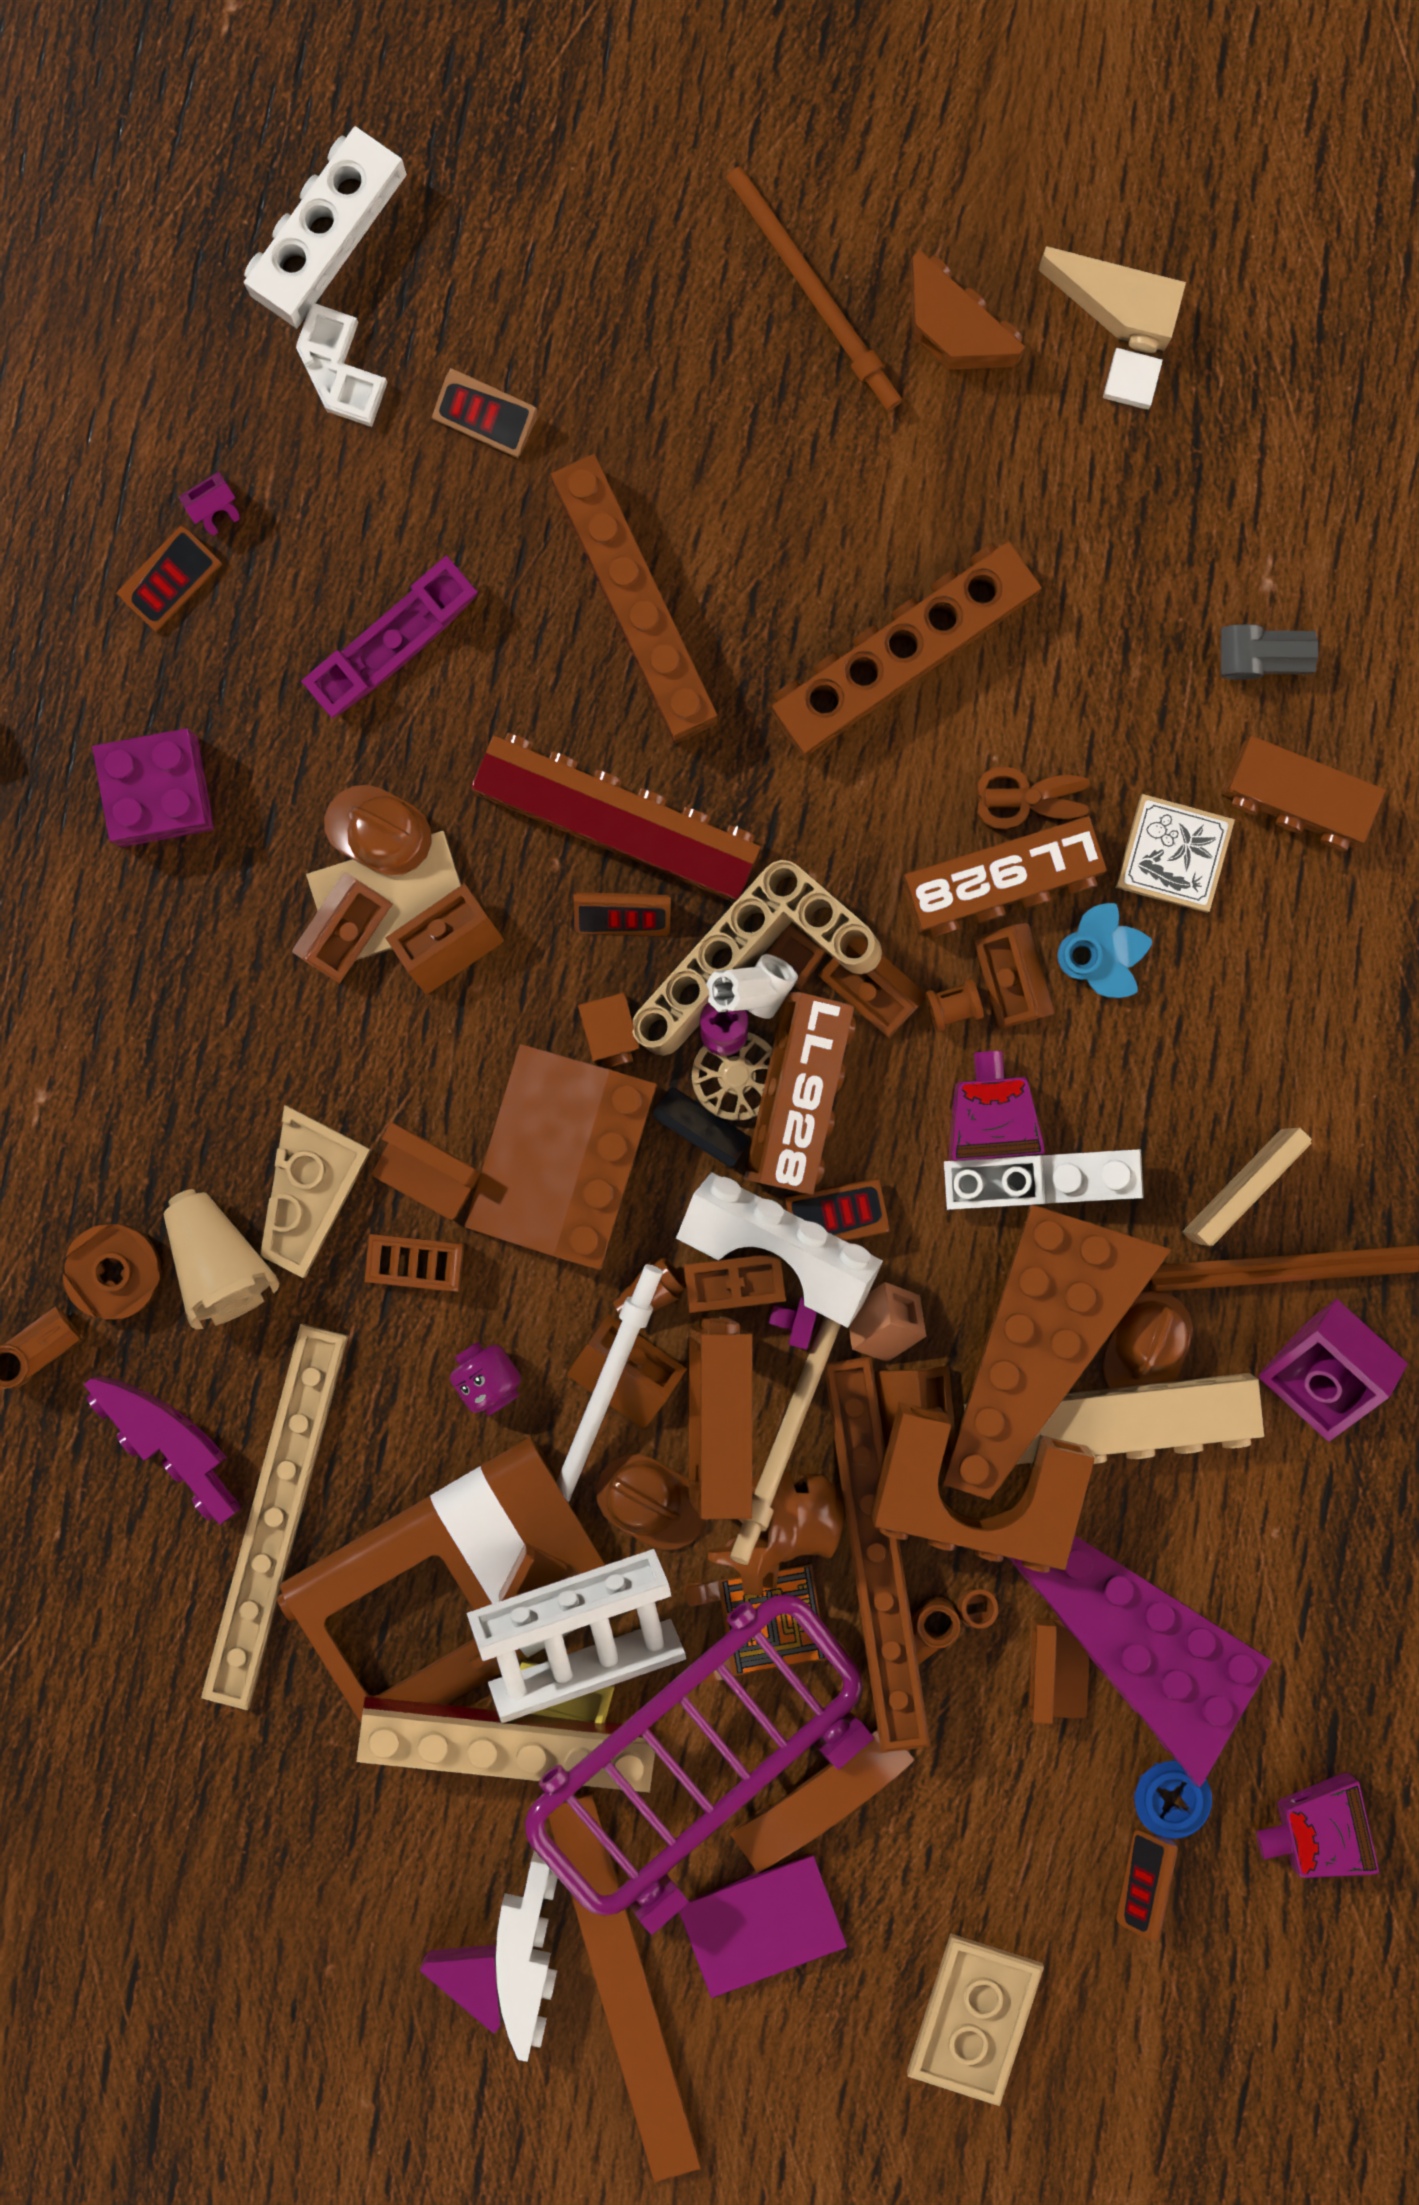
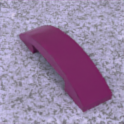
M447 555L410 586L411 592L341 652L336 650L301 680L331 718L334 719L357 703L411 660L440 634L479 594Z

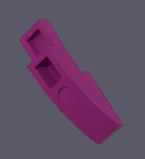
M100 1375L91 1378L84 1384L91 1393L87 1396V1401L93 1410L103 1419L109 1416L120 1430L116 1436L123 1448L133 1457L139 1454L143 1461L161 1451L165 1456L162 1460L164 1468L178 1483L183 1480L187 1483L195 1494L192 1497V1502L205 1519L210 1521L214 1518L220 1525L242 1508L213 1471L227 1457L210 1437L190 1419L154 1395L116 1379Z

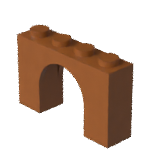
M899 1402L870 1513L874 1526L880 1528V1533L900 1540H907L909 1534L927 1538L929 1545L948 1551H954L956 1545L975 1549V1555L990 1561L1000 1562L1003 1561L1004 1556L1022 1560L1021 1564L1024 1567L1038 1572H1050L1051 1567L1065 1570L1095 1460L1088 1446L1040 1435L1029 1480L1020 1499L1001 1514L985 1518L969 1517L950 1508L942 1500L938 1491L939 1471L952 1425L947 1414Z

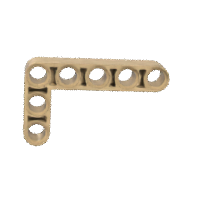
M787 860L773 862L765 868L637 1011L632 1020L634 1025L633 1036L639 1044L655 1055L665 1056L672 1054L700 1025V1014L704 1006L709 1003V989L706 983L712 973L721 970L751 968L791 922L798 926L845 969L856 974L868 973L877 967L882 956L880 942L867 925L798 865ZM787 877L797 878V887L794 892L787 896L776 895V888L781 880ZM823 907L832 909L833 914L829 923L822 927L811 926V917L816 910ZM763 913L765 915L764 924L758 931L752 933L745 932L744 924L751 914ZM857 938L868 940V949L861 957L848 958L846 956V947L852 940ZM725 948L732 949L733 954L730 963L724 968H713L712 960L715 953ZM698 984L700 994L697 1000L692 1004L682 1005L680 996L683 989L688 985ZM658 1020H666L668 1027L664 1037L657 1041H650L648 1032L651 1025Z

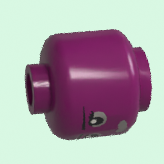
M476 1342L454 1357L459 1366L451 1372L450 1382L471 1412L478 1413L484 1411L489 1416L519 1396L516 1388L521 1383V1375L500 1345H490L483 1349L480 1343Z

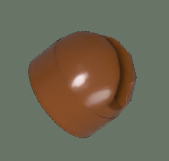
M972 1589L960 1597L957 1602V1613L960 1620L966 1626L983 1629L992 1625L998 1616V1603L990 1592ZM985 1603L986 1611L967 1614V1605Z

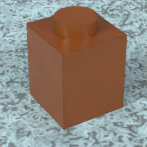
M625 993L578 1005L593 1062L604 1061L606 1069L633 1062L631 1053L641 1049L632 1033L634 1025Z

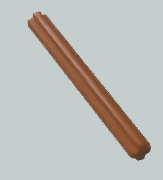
M1419 1246L1160 1265L1150 1279V1285L1152 1290L1159 1292L1419 1272Z

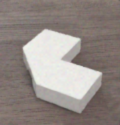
M311 302L296 349L325 409L329 413L372 427L388 382L384 377L344 364L358 325V320L356 317Z

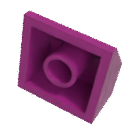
M1336 1298L1299 1329L1261 1371L1258 1378L1330 1442L1391 1396L1408 1363Z

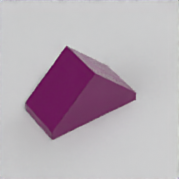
M497 1945L430 1950L424 1957L419 1971L494 2034L500 2027L503 2017L497 1988Z

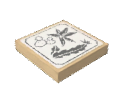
M1142 794L1139 798L1115 888L1197 911L1210 912L1235 819Z

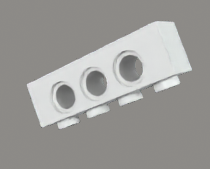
M356 126L353 127L347 137L342 135L335 141L327 157L329 163L319 176L314 174L308 179L300 193L301 202L292 215L286 213L281 217L272 233L274 240L264 254L258 252L251 259L244 273L246 279L243 283L250 296L296 329L307 316L311 302H317L407 175L403 161L399 156ZM347 179L359 180L361 185L356 192L348 195L338 192V188L343 181ZM327 217L334 221L332 227L325 233L318 234L310 231L312 223L318 218ZM301 256L306 259L303 268L297 272L289 273L283 270L285 261L290 257Z

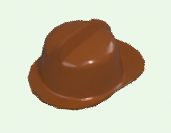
M371 785L352 786L340 792L331 801L324 816V832L334 848L371 870L387 876L404 875L416 869L427 858L432 844L431 828L424 814L410 803Z
M1154 1290L1139 1294L1128 1309L1127 1314L1123 1316L1113 1330L1105 1351L1102 1367L1105 1381L1110 1388L1176 1381L1188 1352L1193 1330L1190 1314L1180 1300L1169 1293Z
M641 1454L623 1455L611 1461L601 1472L596 1486L597 1503L603 1516L617 1528L643 1543L660 1550H678L692 1543L702 1532L706 1519L699 1517L688 1499V1479L655 1459Z

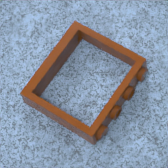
M700 1317V1325H688V1499L701 1519H752V1334L740 1328V1323L732 1321L729 1317Z

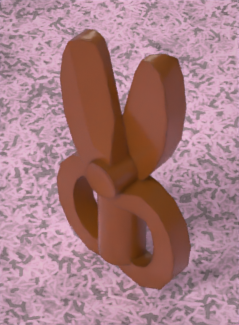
M1006 766L994 767L983 773L976 785L977 794L981 798L978 803L977 815L983 824L999 830H1007L1019 826L1026 820L1030 809L1038 815L1050 819L1071 820L1081 818L1089 812L1087 805L1057 797L1088 789L1090 782L1089 779L1082 776L1068 774L1049 777L1030 787L1026 776L1019 770ZM1007 778L1015 781L1018 788L987 789L989 782L995 779ZM988 808H1020V810L1013 817L997 818L990 814Z

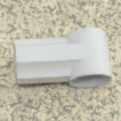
M771 954L761 955L754 967L714 971L706 983L709 989L708 1002L718 1012L748 1010L758 1017L770 1019L775 1015L796 983L798 975L786 961Z

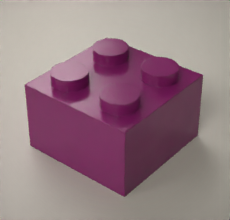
M188 728L92 746L110 842L119 847H126L214 830L198 737Z

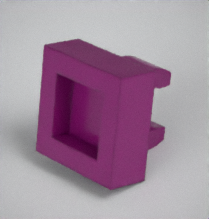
M219 471L179 496L193 522L196 524L202 521L206 531L213 536L218 533L212 522V516L215 512L224 510L228 512L234 522L239 520V513L231 502L236 498Z
M802 1296L798 1310L775 1304L769 1324L791 1329L792 1332L788 1345L807 1350L818 1312L804 1305V1296Z

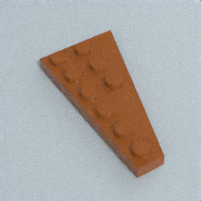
M1029 1206L943 1477V1485L988 1500L993 1497L1172 1249L1042 1207Z

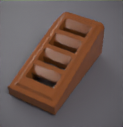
M369 1234L364 1282L459 1292L461 1291L465 1243ZM382 1245L391 1246L389 1274L379 1273ZM401 1247L410 1248L407 1276L399 1275ZM420 1249L429 1250L426 1278L417 1277ZM439 1251L447 1252L445 1279H436Z

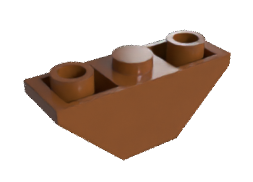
M919 249L913 256L910 267L912 338L947 370L1015 367L1021 360L1026 348L1021 343L1023 338L1019 331L1005 320L999 323L986 311L988 306L977 292L971 288L963 290L951 279L952 272L941 259L934 255L928 258Z

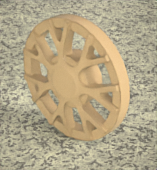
M748 1032L747 1040L750 1043L747 1047H743L740 1050L739 1056L727 1058V1056H719L712 1053L723 1061L717 1072L701 1065L707 1052H710L704 1045L694 1060L692 1068L694 1092L700 1103L717 1117L731 1121H742L758 1116L760 1105L752 1110L743 1094L753 1087L762 1097L765 1084L755 1082L756 1070H768L769 1065H765L764 1061L768 1057L770 1059L772 1047L755 1034ZM754 1044L766 1052L765 1056L755 1065L745 1058L746 1053ZM699 1070L706 1072L707 1075L699 1078ZM711 1078H717L722 1089L706 1097L700 1083ZM725 1093L738 1096L735 1113L719 1109ZM715 1097L718 1098L717 1105L714 1106L709 1100ZM744 1105L748 1112L739 1113L740 1106Z

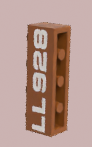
M1090 816L905 874L902 882L919 933L931 930L932 937L936 938L960 930L958 921L976 916L978 923H983L1006 915L1004 906L1022 901L1024 909L1051 901V891L1068 886L1070 894L1096 887L1098 884L1095 877L1101 876L1107 869Z
M789 992L781 1007L744 1180L813 1195L814 1188L820 1183L824 1173L825 1164L821 1156L825 1139L831 1135L835 1123V1114L832 1111L835 1092L840 1090L845 1078V1066L842 1064L845 1047L851 1042L855 1032L856 1022L855 1018L852 1017L854 1005L799 992Z

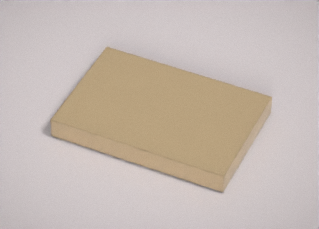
M444 831L431 834L432 844L427 858L416 869L404 875L387 876L373 871L353 859L306 874L317 911L344 873L353 876L393 903L356 960L391 950L392 948L385 937L461 886Z
M1301 1128L1281 1129L1198 1214L1182 1233L1194 1244L1213 1246L1312 1144V1139Z
M950 1933L907 2069L908 2077L1000 2106L1044 1969L1043 1964Z

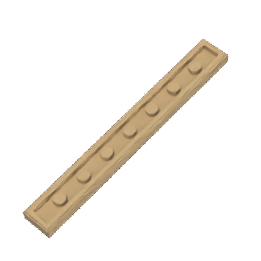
M303 1323L300 1324L204 1684L202 1699L248 1710L251 1706L278 1604L277 1596L281 1593L280 1584L284 1582L349 1335Z

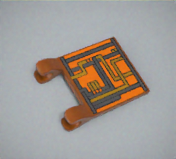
M811 1563L780 1568L777 1587L774 1589L763 1587V1594L760 1596L744 1594L741 1576L688 1583L683 1589L685 1600L689 1606H699L720 1600L725 1635L733 1629L727 1622V1617L737 1606L744 1602H750L756 1609L764 1601L778 1595L788 1594L799 1597L811 1607L821 1620ZM781 1614L760 1630L789 1666L828 1660L791 1615ZM753 1637L723 1663L733 1676L778 1669ZM715 1670L702 1682L711 1683L723 1680V1678Z

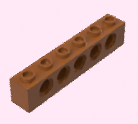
M1009 541L999 548H996L993 543L985 546L970 558L973 566L959 576H957L954 570L948 572L930 586L934 592L920 603L915 598L906 601L891 613L894 621L881 630H878L876 625L869 627L852 640L855 646L854 649L839 658L836 652L830 654L812 668L816 674L802 685L797 680H794L773 695L776 703L771 706L770 714L802 760L1038 596L1042 587ZM975 582H983L992 589L993 599L987 603H978L970 597L968 587ZM937 609L946 610L953 616L954 626L945 631L937 630L931 625L929 614ZM895 637H907L913 642L915 653L908 658H899L891 652L889 642ZM857 664H867L874 669L876 680L870 685H858L851 679L850 669ZM818 691H828L836 698L837 707L829 713L817 712L810 703L811 696Z

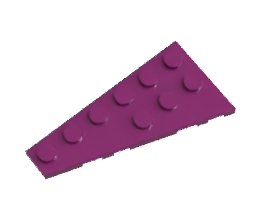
M1075 1535L1065 1570L1051 1567L1050 1572H1038L1024 1567L1021 1564L1022 1560L1008 1557L1037 1593H1040L1058 1615V1619L1069 1632H1072L1087 1651V1655L1132 1710L1137 1712L1154 1732L1160 1744L1167 1752L1172 1754L1186 1771L1185 1774L1196 1787H1201L1272 1661Z

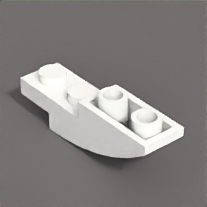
M1141 1149L944 1161L947 1210L1144 1198Z
M535 1850L531 1860L524 1897L506 1893L504 1895L496 1946V1975L501 2013L517 2059L528 2062L531 2046L541 2047L547 2018L538 2016L541 1998L551 2000L557 1970L548 1968L551 1953L532 1949L533 1946L543 1947L549 1919L539 1917L543 1898L553 1900L558 1878Z

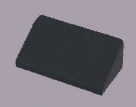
M670 1088L652 1113L654 1115L653 1118L729 1168L735 1165L750 1141V1137L726 1120L710 1113L703 1105L677 1088Z

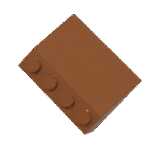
M520 1044L465 1228L557 1258L601 1270L658 1085L613 1070Z

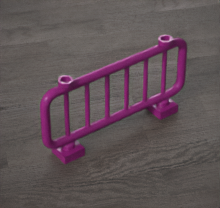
M788 1594L773 1596L761 1603L756 1609L750 1602H744L737 1606L727 1617V1622L733 1629L570 1771L567 1772L562 1765H557L547 1771L540 1779L539 1786L544 1793L537 1798L528 1810L525 1820L526 1837L531 1847L563 1885L591 1913L602 1916L613 1915L630 1906L638 1920L653 1935L689 1903L678 1886L667 1875L675 1865L812 1744L815 1745L825 1759L839 1770L874 1739L864 1724L850 1713L859 1701L863 1688L862 1675L856 1663L811 1607L799 1597ZM781 1614L791 1615L843 1679L842 1691L824 1708L760 1631ZM752 1637L816 1714L788 1740L783 1737L723 1664ZM715 1670L779 1746L775 1752L751 1773H749L686 1696ZM678 1702L742 1778L741 1782L714 1805L708 1801L648 1729ZM640 1735L705 1811L699 1819L677 1838L670 1833L611 1762ZM602 1768L605 1769L668 1844L665 1849L639 1872L573 1795ZM564 1801L567 1802L631 1878L611 1895L604 1896L597 1893L547 1835L544 1827L545 1821Z

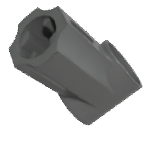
M1248 624L1230 625L1221 628V678L1246 680L1261 678L1264 674L1312 675L1316 672L1318 660L1316 631H1264L1262 626Z

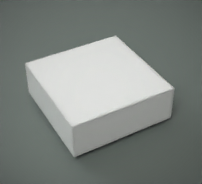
M1116 348L1103 398L1149 410L1163 360Z

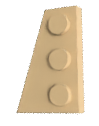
M284 1105L282 1132L279 1148H277L276 1169L271 1198H269L260 1256L305 1278L372 1149Z

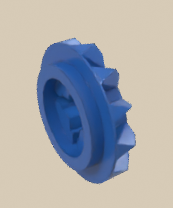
M1176 1759L1154 1763L1149 1770L1139 1776V1782L1133 1794L1137 1815L1144 1826L1154 1834L1170 1839L1183 1838L1196 1832L1206 1822L1212 1806V1794L1207 1780L1205 1779L1201 1787H1196ZM1181 1785L1182 1789L1179 1795L1189 1809L1186 1810L1183 1807L1179 1808L1171 1805L1168 1810L1163 1811L1162 1807L1165 1801L1156 1789L1159 1787L1162 1790L1165 1788L1168 1791H1173L1176 1786L1179 1787Z

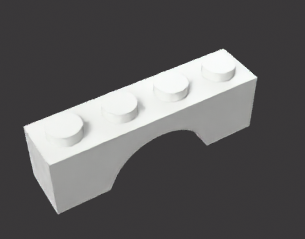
M712 1172L694 1192L676 1239L718 1261L727 1253L742 1247H757L775 1253L784 1259L798 1275L804 1292V1305L847 1328L864 1305L883 1262L881 1259L871 1255L862 1246L850 1244L828 1233L821 1225L805 1221L784 1210L775 1201L763 1199L741 1188L734 1180L720 1177Z

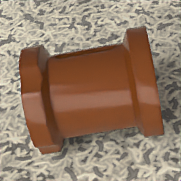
M972 978L965 980L961 986L942 992L925 991L928 1011L937 1033L945 1031V1025L972 1017L975 1020L984 1018L981 1000Z

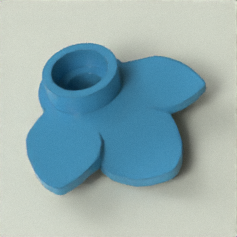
M1116 903L1100 904L1089 909L1082 916L1077 932L1070 934L1061 942L1057 953L1059 966L1066 975L1074 979H1086L1097 994L1109 998L1128 997L1138 992L1136 980L1128 968L1141 960L1152 945V939L1143 932L1127 926H1118L1119 911ZM1083 947L1089 952V961L1085 965L1077 964L1074 961L1073 951L1075 948Z

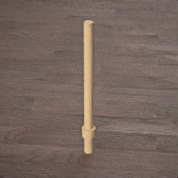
M826 1316L822 1319L753 1495L752 1519H739L743 1524L730 1554V1559L737 1563L748 1565L760 1532L767 1530L774 1511L770 1506L841 1324Z

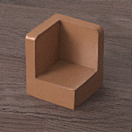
M886 1282L869 1292L864 1305L849 1325L852 1350L883 1361H890L925 1338L926 1330L920 1295Z

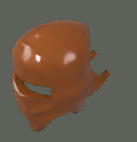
M784 1471L770 1506L774 1511L766 1531L760 1532L748 1565L740 1564L730 1559V1554L737 1539L736 1536L725 1544V1548L708 1550V1560L713 1564L730 1566L736 1569L741 1575L744 1594L760 1596L763 1594V1587L771 1589L777 1587L780 1562L793 1560L797 1556L818 1555L824 1558H831L840 1542L845 1518V1507L842 1499L837 1494L836 1487L827 1477L821 1474H802L800 1479L793 1483L791 1474L788 1471ZM761 1475L752 1479V1495L755 1493Z

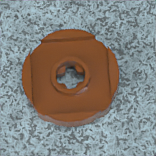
M125 1224L98 1225L84 1231L71 1243L66 1254L65 1273H63V1284L66 1293L78 1309L93 1317L124 1319L139 1313L153 1300L163 1280L161 1259L152 1241L141 1231ZM106 1259H109L112 1263L120 1261L123 1264L124 1269L121 1272L123 1280L119 1284L114 1280L107 1281L106 1283L102 1280L100 1275L105 1272V1267L102 1263Z

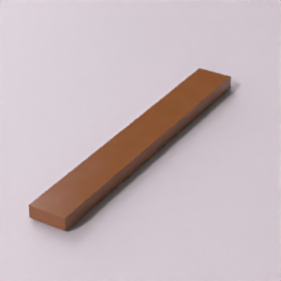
M871 1357L826 1363L824 1373L881 1753L929 1747L930 1740L899 1539L880 1533V1528L874 1526L870 1514L886 1454Z
M593 1791L575 1796L603 1829ZM564 1801L548 1816L555 1843L597 1893L604 1896L611 1895L620 1888L612 1856L567 1802ZM571 1894L654 2183L701 2169V2162L627 1908L618 1914L602 1916L588 1911Z

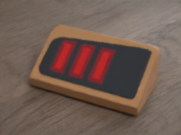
M452 368L449 369L432 415L433 420L519 459L538 418L537 408Z

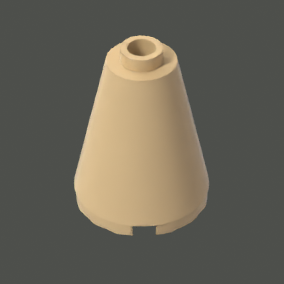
M189 1189L176 1194L168 1201L170 1207L165 1210L163 1215L186 1317L192 1328L204 1329L200 1320L212 1318L215 1326L235 1319L262 1304L264 1299L261 1293L269 1286L273 1293L278 1290L280 1283L276 1275L207 1193H196L194 1189Z

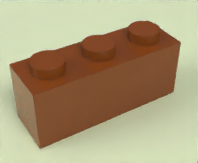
M1251 735L1241 745L1222 795L1233 799L1231 806L1241 812L1256 816L1259 814V811L1277 817L1275 823L1286 830L1303 833L1305 828L1322 835L1320 842L1336 850L1347 851L1349 847L1356 848L1365 843L1386 789Z

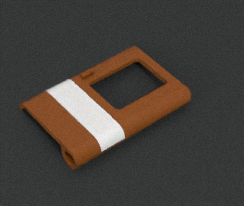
M532 1436L284 1581L280 1584L282 1594L277 1596V1602L283 1614L290 1622L295 1619L298 1621L361 1723L365 1696L449 1705L500 1675L501 1671L496 1657L482 1661L481 1655L478 1656L480 1653L474 1638L381 1694L372 1696L365 1691L326 1628L325 1620L328 1616L430 1556L442 1558L473 1610L499 1602V1592L525 1543L565 1561L567 1570L562 1580L605 1566L606 1564L555 1481L554 1473L542 1450ZM572 1631L563 1633V1634H562V1637L566 1636L567 1634L571 1633ZM540 1641L515 1650L518 1662L520 1663L544 1649V1642Z

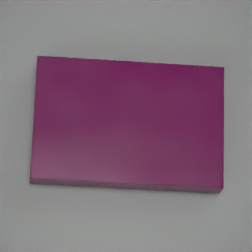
M813 1852L687 1899L689 1903L679 1911L711 1998L847 1947Z

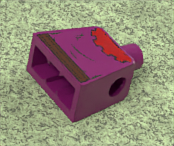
M1002 1050L975 1052L976 1081L958 1082L954 1088L948 1153L949 1161L1045 1154L1044 1143L1026 1077L1005 1079Z
M1349 1772L1342 1773L1281 1798L1277 1801L1282 1825L1256 1831L1257 1843L1263 1860L1289 1855L1291 1866L1299 1877L1352 1876L1379 1873L1360 1784Z

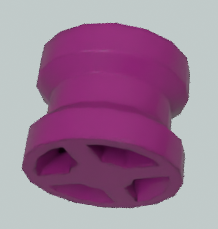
M710 1003L706 1004L700 1014V1035L703 1045L711 1053L719 1056H729L741 1050L748 1039V1014L746 1010L718 1012Z

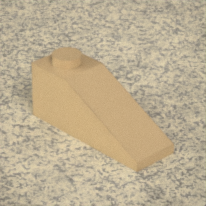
M1046 246L1038 269L1042 274L1117 339L1129 342L1130 348L1144 353H1155L1157 349L1165 351L1173 335L1186 282Z

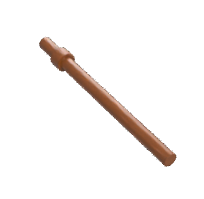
M738 166L727 174L726 179L853 361L851 368L861 383L867 382L887 411L898 406L902 402V398L882 371L885 365L874 350L869 351L743 168Z

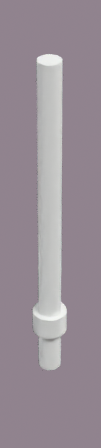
M649 1264L644 1266L633 1296L627 1297L619 1314L622 1323L557 1479V1484L568 1502L573 1494L639 1330L647 1326L652 1314L653 1307L650 1303L663 1274V1271L656 1266Z

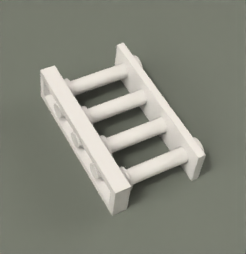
M655 1549L467 1613L482 1661L494 1657L498 1661L502 1677L489 1681L488 1685L502 1724L686 1660L684 1649L672 1620L659 1621L655 1602L670 1597L671 1592ZM637 1609L641 1629L614 1638L609 1618ZM590 1624L595 1645L567 1654L562 1634ZM543 1641L549 1661L521 1670L515 1650Z

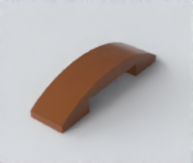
M876 1726L869 1731L874 1739L839 1770L830 1763L775 1804L770 1806L768 1803L730 1831V1835L758 1873L797 1851L878 1793L914 1761L909 1751L901 1750L881 1753Z

